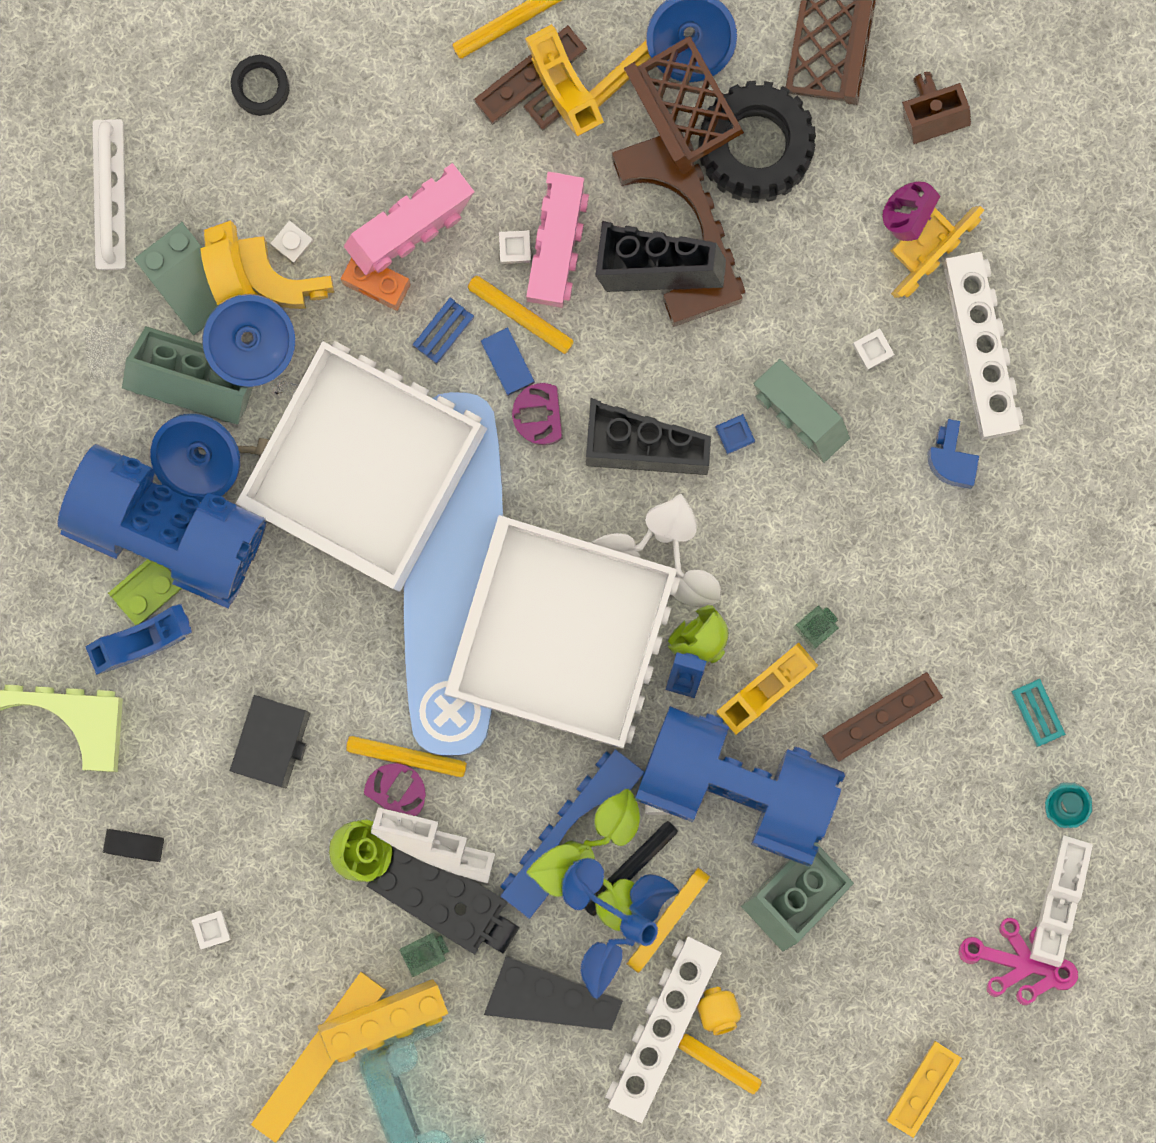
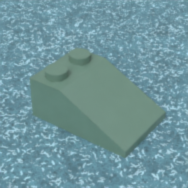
M181 222L136 256L134 260L194 336L204 328L208 317L218 305L211 292L204 271L200 250L202 246L184 223Z
M814 843V845L819 847L811 866L808 867L790 859L787 860L741 905L743 910L782 952L797 944L854 884L817 843Z

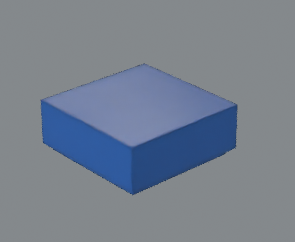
M743 414L715 426L727 455L755 443V439Z

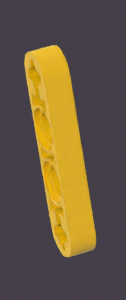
M699 867L694 871L674 898L672 904L668 906L656 922L658 934L655 941L649 946L640 944L626 963L638 974L702 890L711 877Z

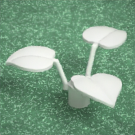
M682 494L648 511L645 518L648 532L639 544L635 545L634 539L631 536L620 533L605 535L591 542L592 544L641 558L637 551H641L652 535H655V538L663 543L673 541L675 569H677L676 575L680 578L674 597L684 604L697 607L713 605L722 599L720 584L713 575L702 570H690L684 574L681 570L679 541L684 542L692 539L697 530L694 513Z

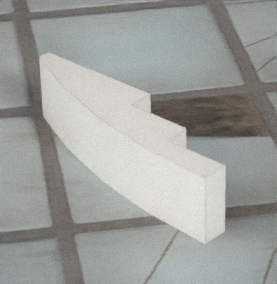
M378 808L371 830L372 834L425 863L456 875L488 883L495 853L465 847L466 837L437 831L439 823L437 821Z
M1063 835L1042 905L1030 959L1056 967L1062 965L1068 936L1073 928L1077 905L1082 897L1093 844Z

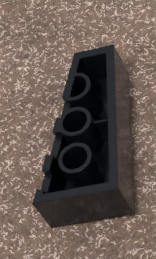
M602 221L595 276L606 292L723 288L726 259L717 243L684 236L676 238L666 236L663 232L653 231V233L640 231L637 227L626 225L624 228L614 226L611 222Z
M593 398L590 399L586 466L708 475L711 436L674 424L669 425L646 415L644 417L629 412L628 409L618 406L613 407Z
M506 955L484 1015L612 1030L623 1000L605 992L596 999L592 997L584 984Z

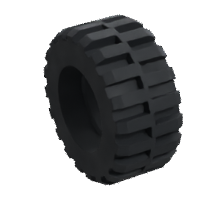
M755 80L746 81V86L744 87L736 84L729 88L728 93H722L737 121L753 116L767 118L777 124L785 136L783 155L775 164L768 167L754 168L742 164L731 154L728 143L700 158L701 165L706 168V175L709 180H714L718 184L717 189L725 193L728 191L732 193L733 199L740 201L741 197L748 198L749 203H758L759 199H766L767 202L776 200L778 195L782 194L785 196L791 192L793 186L798 185L802 181L806 171L809 169L816 146L815 126L811 124L812 116L809 110H804L802 107L803 101L798 96L795 98L791 97L789 89L784 86L780 90L773 87V82L764 81V85H756ZM715 98L714 104L709 106L707 110L715 111L718 98ZM704 117L700 130L708 131L712 117ZM718 119L714 132L723 134L732 129L733 125L731 121ZM699 136L698 148L703 145L705 137Z

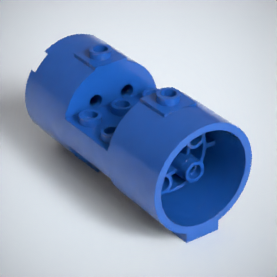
M94 444L80 462L64 496L57 523L58 528L61 529L60 535L117 559L123 549L129 550L171 569V578L174 579L173 585L229 609L237 597L246 578L244 575L259 549L266 529V518L209 492L201 503L195 498L178 494L168 486L153 483L155 471L150 466L141 463L135 458H129L99 444Z
M670 706L634 800L693 822L705 792L708 791L761 812L751 845L808 867L811 866L819 849L814 843H818L825 836L841 789L836 787V785H839L840 781L843 782L845 772L819 763L816 759L810 758L811 752L794 747L793 751L789 749L785 751L772 780V774L765 770L754 768V771L752 770L751 772L741 768L743 763L730 757H725L723 761L718 759L729 726L723 725L724 720L712 714H706V717H698Z

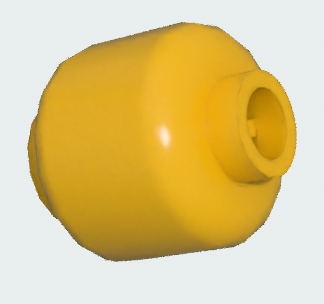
M713 987L704 991V997L699 1000L697 1005V1011L703 1028L713 1032L714 1035H722L735 1030L737 1023L741 1019V1012L734 993L722 991L721 987Z

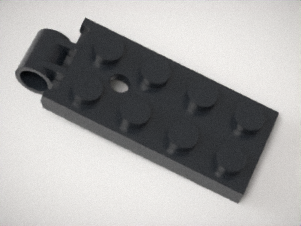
M393 846L391 862L386 872L367 884L368 888L474 955L479 951L478 948L482 941L504 954L520 929L519 926L499 915L508 904L505 899L473 879L456 875L425 863ZM459 903L466 905L467 910L463 915H458L455 911V907Z

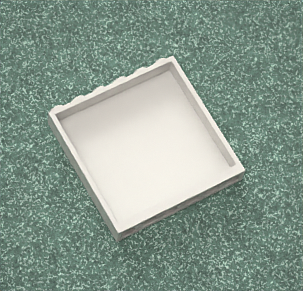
M322 341L236 504L266 518L268 522L400 592L487 428L480 424L482 418L468 410L461 414L453 410L456 404L441 396L438 397L437 401L427 396L429 390L413 382L411 386L400 382L403 376L386 368L383 373L374 368L376 362L361 354L356 359L348 354L351 350L336 341L333 342L332 346Z
M499 515L444 695L614 747L624 748L625 743L631 744L636 726L631 725L634 713L640 714L645 697L640 695L643 683L648 685L654 667L649 666L651 655H657L660 649L662 637L657 636L660 625H666L669 619L671 608L666 606L669 595L675 596L680 578L675 577L677 569Z

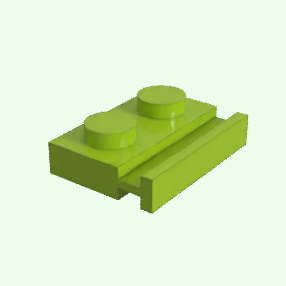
M147 559L108 594L136 626L145 622L182 588L172 584L174 579L171 578V571L167 567Z

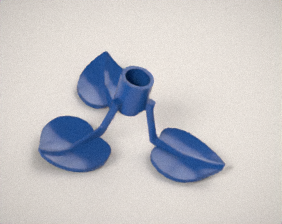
M584 858L574 862L563 878L562 895L565 903L575 910H582L591 899L622 919L620 929L624 937H626L623 939H610L607 945L597 942L587 950L582 959V979L592 997L598 999L614 978L622 962V948L618 945L627 944L632 947L635 942L643 946L651 945L658 934V927L653 921L658 918L662 905L668 899L675 896L679 890L674 884L661 876L654 874L644 875L635 882L631 889L630 898L633 904L630 905L629 909L632 915H626L595 895L603 884L604 870L598 861L592 858Z

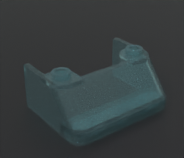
M443 1022L385 1044L377 1049L370 1050L361 1058L360 1071L387 1143H452L448 1134L441 1130L420 1133L399 1075L412 1070L417 1063L418 1053L414 1042L443 1031L445 1028ZM484 1133L461 1143H486L487 1138Z

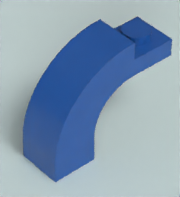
M178 604L141 624L100 637L85 646L96 675L165 650L185 640V636L192 633L182 605Z

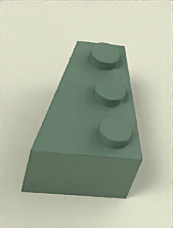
M781 359L774 363L753 383L758 393L755 396L758 402L767 410L771 407L777 413L776 418L786 429L791 428L797 434L799 441L807 449H811L823 463L850 439L843 418Z

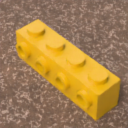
M431 979L320 1024L317 1027L331 1061L338 1060V1062H344L355 1057V1052L361 1049L374 1050L385 1044L384 1040L393 1036H396L397 1039L406 1037L414 1032L413 1028L425 1024L426 1027L435 1025L443 1020L442 1016L447 1015L448 1011L438 985Z

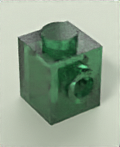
M819 605L793 627L812 650L816 649L839 629L835 624L838 619L828 607L822 609Z
M434 932L399 949L412 977L446 961L447 957L445 954L450 952L443 936L436 937Z

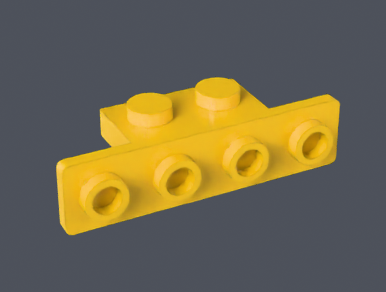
M981 205L972 207L955 226L934 208L930 216L931 220L927 221L918 239L898 241L890 251L910 273L891 292L895 298L903 296L907 298L919 287L917 281L924 274L930 275L940 265L938 259L945 252L947 254L951 253L960 244L961 241L958 238L966 230L968 232L972 231L981 222L982 219L979 216L984 212Z

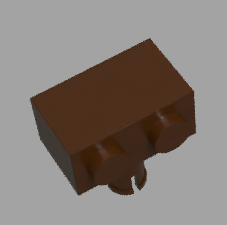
M924 72V81L921 73L914 77L913 81L920 96L902 102L904 120L913 144L971 126L970 106L961 83L937 90L931 72Z

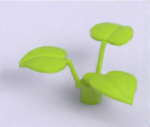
M625 788L622 792L609 797L598 808L594 818L595 829L599 835L604 837L603 839L595 841L585 840L583 844L573 840L567 841L543 854L530 866L526 873L545 892L555 897H562V882L567 870L578 860L584 858L595 860L592 847L606 845L610 840L615 845L624 846L634 838L639 828L640 811L637 801L634 800L633 793ZM604 878L603 885L607 888V891L599 894L598 898L622 913L632 915L629 909L630 905L633 904L630 892L635 883L627 879H620L612 886ZM596 904V912L600 920L607 927L621 931L622 919Z

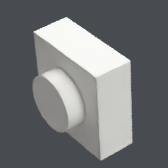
M289 220L270 244L295 264L314 240Z
M529 230L499 232L501 264L531 263Z
M880 328L852 344L866 371L894 357V353Z
M222 910L191 920L200 950L231 940Z

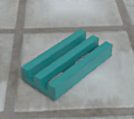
M1040 679L1011 691L1036 747L1066 735ZM1035 687L1056 730L1053 734H1051L1031 691ZM1024 692L1045 735L1042 739L1021 696Z

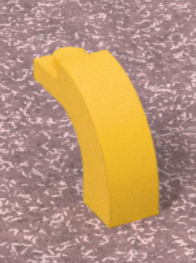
M551 24L525 38L533 57L531 60L546 91L567 125L577 137L604 123L594 97L587 91L576 75L556 28Z
M230 220L205 229V247L200 248L206 278L217 305L238 295H258L250 285L241 264L236 225Z
M264 236L238 240L243 270L250 285L258 295L269 298L280 307L306 309V296H310V300H322L328 298V293H334V284L331 276L291 280L277 274L270 265L267 241Z
M798 642L716 712L734 734L737 735L815 670L818 664Z

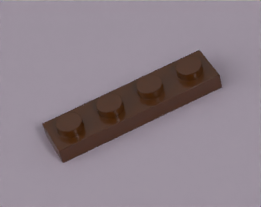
M569 25L558 32L570 63H573L587 52V47ZM531 54L473 99L474 103L492 125L543 86L531 60L533 58Z
M925 672L821 737L836 761L840 762L943 697L928 672Z

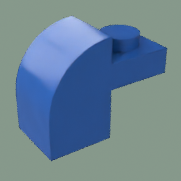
M948 419L944 427L939 426L936 444H940L941 448L930 447L928 449V464L933 474L942 482L952 486L971 489L975 483L979 456L955 451L961 421Z

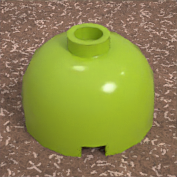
M707 605L695 611L699 615L696 619L687 625L684 620L670 635L668 642L671 645L668 648L675 656L676 653H689L696 655L701 660L707 661L706 664L708 662L713 664L725 654L724 648L729 637L727 624L714 606Z
M364 819L346 823L333 835L329 844V858L335 871L343 878L356 882H369L386 872L391 862L392 846L371 833L374 821Z

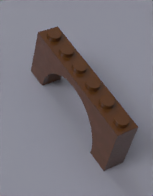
M661 136L612 152V161L621 186L637 183L654 184L667 188L679 195L695 213L701 227L703 240L717 243L726 259L723 288L673 289L663 294V302L672 326L676 327L741 304L743 300L742 295L746 294L741 277L735 278L731 266L735 265V260L730 248L725 249L721 238L725 237V233L720 220L714 221L711 210L715 209L710 192L704 193L700 183L704 181V176L699 163L695 165L691 163L693 169L682 174ZM690 140L688 147L692 152L694 151L692 142Z

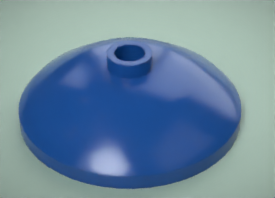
M720 0L664 1L653 13L647 27L646 44L650 57L658 55L687 38L684 35V31L686 28L691 27L694 29V33L690 37L712 76H715L728 64L734 54L737 43L736 24L728 8ZM688 48L679 53L676 62L689 65L692 56L691 49ZM657 66L662 73H665L666 67ZM673 68L670 78L683 82L686 71ZM693 72L690 82L703 81L705 75Z
M238 295L219 304L208 317L202 336L203 351L211 368L224 380L239 386H259L277 378L289 365L295 350V331L286 312L274 301L260 295ZM243 333H252L251 341L243 342L241 339Z
M183 414L173 417L160 427L152 440L150 458L155 475L162 485L168 486L172 491L185 497H192L201 502L208 492L213 495L222 496L233 486L239 475L240 453L238 446L229 431L212 418L199 414ZM198 447H202L206 454H200Z

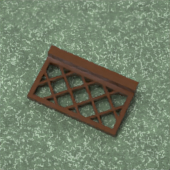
M801 0L786 88L790 90L789 94L845 101L847 104L858 105L876 0H854L846 7L840 0H835L842 10L829 19L819 9L829 0H819L817 3L813 0ZM809 1L812 6L807 9V3ZM854 8L853 17H852V15L849 13V11ZM816 10L824 23L810 32L804 25L805 17ZM846 14L852 22L851 29L840 36L831 24ZM828 27L837 39L822 49L814 37ZM804 30L807 35L802 38V32ZM849 37L848 46H847L846 43L844 42V40ZM811 39L819 52L807 61H804L799 54L800 46ZM838 44H841L846 50V58L834 65L826 53ZM823 56L832 68L817 78L809 66ZM799 59L802 64L796 68ZM844 66L843 75H842V74L840 73L839 69ZM804 69L814 79L805 88L793 86L795 75ZM833 73H836L841 80L840 92L827 91L821 82ZM818 85L821 90L813 88Z
M690 36L639 66H636L635 62L624 67L638 96L682 174L693 169L691 163L744 133ZM690 48L692 56L689 65L677 63L678 54ZM657 66L666 67L662 80L650 78L648 71ZM673 68L686 71L682 84L669 82ZM693 72L705 75L702 88L688 85ZM666 88L679 90L675 103L662 100ZM686 92L699 94L695 107L681 105ZM705 96L718 98L715 111L701 109ZM679 111L692 113L688 127L676 125L675 121ZM699 115L712 117L708 131L694 128ZM718 119L731 121L734 127L723 134L714 132ZM692 134L705 137L703 145L691 152L688 144Z

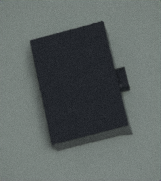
M254 695L229 771L287 789L295 761H302L307 743H303L302 739L311 712Z

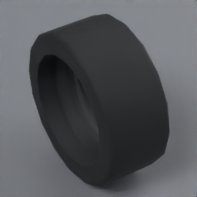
M261 54L249 56L240 61L233 70L230 80L231 91L238 105L249 114L257 116L270 115L279 110L287 101L290 90L289 80L282 65L272 57ZM257 68L268 69L275 75L278 82L277 92L273 98L261 103L247 98L242 87L247 73Z
M107 829L103 853L160 862L164 838Z

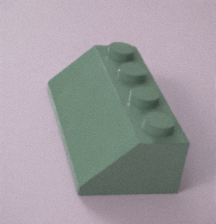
M145 326L126 359L122 389L236 425L239 424L247 408L253 387L232 384L216 374L205 357L201 343Z

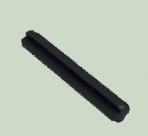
M666 821L607 881L613 886L620 879L631 880L678 833L677 828L671 822ZM602 884L595 895L598 897L599 894L607 891V888ZM590 899L584 909L591 916H595L597 914L596 903Z

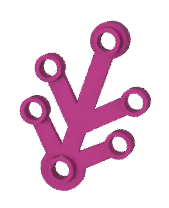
M1014 918L1003 920L999 926V931L1003 937L1008 939L1017 955L985 947L983 942L975 937L966 938L959 946V957L967 964H975L980 959L1015 968L1002 977L996 976L988 981L986 990L992 997L1001 996L1007 988L1031 974L1044 976L1045 978L1033 986H1022L1016 993V998L1020 1004L1030 1005L1035 1001L1036 997L1053 987L1058 990L1072 988L1078 979L1077 968L1069 960L1063 959L1062 965L1056 967L1030 959L1031 951L1019 934L1020 926ZM1006 923H1011L1014 926L1013 933L1005 930L1004 925ZM1037 927L1029 934V940L1032 944ZM968 945H975L978 948V953H970ZM1059 969H1064L1068 973L1067 979H1062L1058 975ZM992 982H998L1001 985L1000 992L992 989ZM1023 990L1031 993V1000H1025L1022 997Z

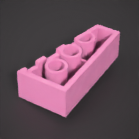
M453 163L443 170L444 173L437 182L430 178L412 195L411 200L406 195L389 209L388 216L383 211L350 235L344 248L365 275L374 270L378 273L383 271L392 263L391 259L398 255L401 258L407 256L415 249V244L420 241L424 243L429 242L439 233V229L444 226L449 229L461 220L460 214L475 191Z
M548 172L546 180L547 194L543 198L541 209L542 221L537 232L536 254L533 256L526 298L527 302L563 308L564 300L570 301L573 283L568 282L569 271L576 270L578 253H573L575 241L581 242L584 224L578 222L580 212H586L589 194H584V178Z

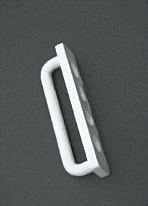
M121 119L94 120L95 267L97 270H124L127 267L124 123ZM111 142L117 146V153L112 158ZM111 172H114L118 177V181L113 187H111ZM112 202L118 205V213L114 217H112ZM112 231L117 233L119 236V241L117 245L114 247L112 243Z

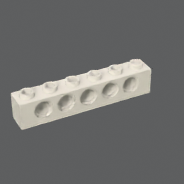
M982 251L946 258L943 262V269L980 440L1016 434L1020 430L1019 425H1023V416L1020 407H1015L1013 396L1017 395L1014 378H1009L1007 366L1010 365V356L1007 347L1002 348L1000 336H1004V329L1001 318L996 319L994 307L997 306V296L994 288H989L987 277H991L988 259L983 260ZM964 281H975L979 291L974 294L968 293L964 289ZM974 309L982 311L985 315V321L983 323L974 322L970 317V311ZM977 340H988L991 344V351L988 353L979 351L976 345ZM986 368L995 370L998 380L994 383L986 381L983 377V370ZM991 398L1002 400L1004 403L1003 412H994L990 408L989 401Z
M689 936L686 937L685 941L678 940L671 955L676 958L672 969L665 968L658 983L663 988L658 998L655 996L651 997L645 1013L650 1016L645 1026L638 1025L631 1040L636 1043L632 1054L626 1052L618 1069L623 1071L618 1083L612 1081L605 1098L610 1100L608 1108L635 1121L643 1122L722 952ZM686 962H692L697 967L696 976L690 980L683 979L679 973L681 965ZM674 990L680 991L684 996L683 1004L677 1008H672L666 1003L668 993ZM659 1019H666L671 1025L669 1033L665 1036H658L653 1032V1024ZM651 1047L657 1051V1059L654 1063L644 1064L640 1060L639 1055L644 1048ZM632 1076H639L644 1081L643 1089L637 1093L630 1092L626 1087L627 1080Z

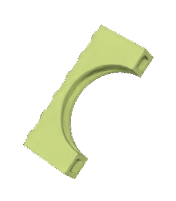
M5 685L4 690H0V711L14 706L31 705L47 709L60 717L70 727L78 741L82 754V770L118 772L123 699L115 697V691L97 690L96 696L84 695V689L66 688V694H55L52 687H35V692H23V686Z

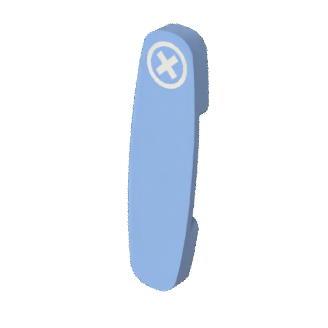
M449 392L438 394L432 399L437 401L438 397L441 396L456 404L453 410L464 414L465 410L476 414L482 418L480 424L486 427L487 431L404 584V640L408 705L413 736L419 746L429 753L441 756H462L471 754L479 749L486 740L492 709L444 695L496 522L499 515L503 516L500 449L494 411L488 402L478 395Z

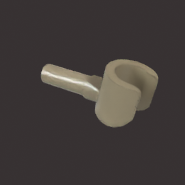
M259 438L257 447L251 445L238 446L239 453L261 456L269 440Z

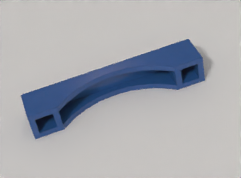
M616 749L612 754L606 751L596 763V766L600 768L593 778L587 775L576 790L581 794L574 802L569 799L557 813L562 817L555 827L548 824L538 837L542 841L541 845L536 851L530 848L519 863L523 865V868L516 876L510 873L501 884L500 888L504 890L501 897L530 919L549 895L526 873L530 866L543 854L558 846L568 829L581 816L594 807L601 805L609 797L622 792L625 788L631 790L643 775L644 771Z

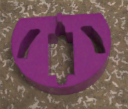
M916 181L906 184L895 191L886 202L882 215L883 223L895 238L902 241L916 240L922 233L927 221L931 220L930 216L941 196L929 183ZM902 206L917 208L915 211L911 210L910 214L894 211L895 209L901 210Z
M548 383L531 385L525 388L514 402L512 418L515 428L524 439L533 444L551 445L563 439L558 388L555 385ZM531 390L542 391L548 394L549 400L539 395L531 394ZM547 407L548 412H553L551 416H547V421L522 423L521 419H515L516 415L521 414L520 410ZM550 427H552L553 431L545 438L539 440L535 439V436L544 434L547 430H549Z
M398 763L387 764L376 769L369 776L364 788V795L384 809L417 816L420 813L426 797L425 786L419 774L412 768ZM408 770H411L412 775L410 778L413 779V782L399 802L394 800L393 803L389 804L387 802L389 796L386 793L401 772L405 774ZM378 771L383 774L380 781L381 793L374 791V780ZM417 798L422 800L412 810L405 812L401 809V807L412 804Z

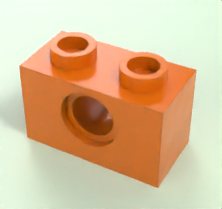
M352 257L341 277L343 285L395 311H398L411 286L409 278L389 268L379 273L374 270L365 275Z

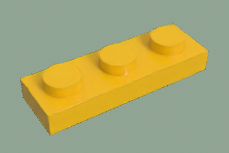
M934 1041L886 1121L914 1138L962 1058Z

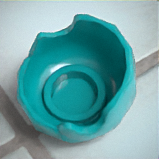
M1062 782L1050 790L1045 799L1047 818L1060 828H1077L1087 822L1093 811L1091 795L1083 786L1075 782ZM1062 802H1063V804H1064V806H1065L1067 812L1062 808Z

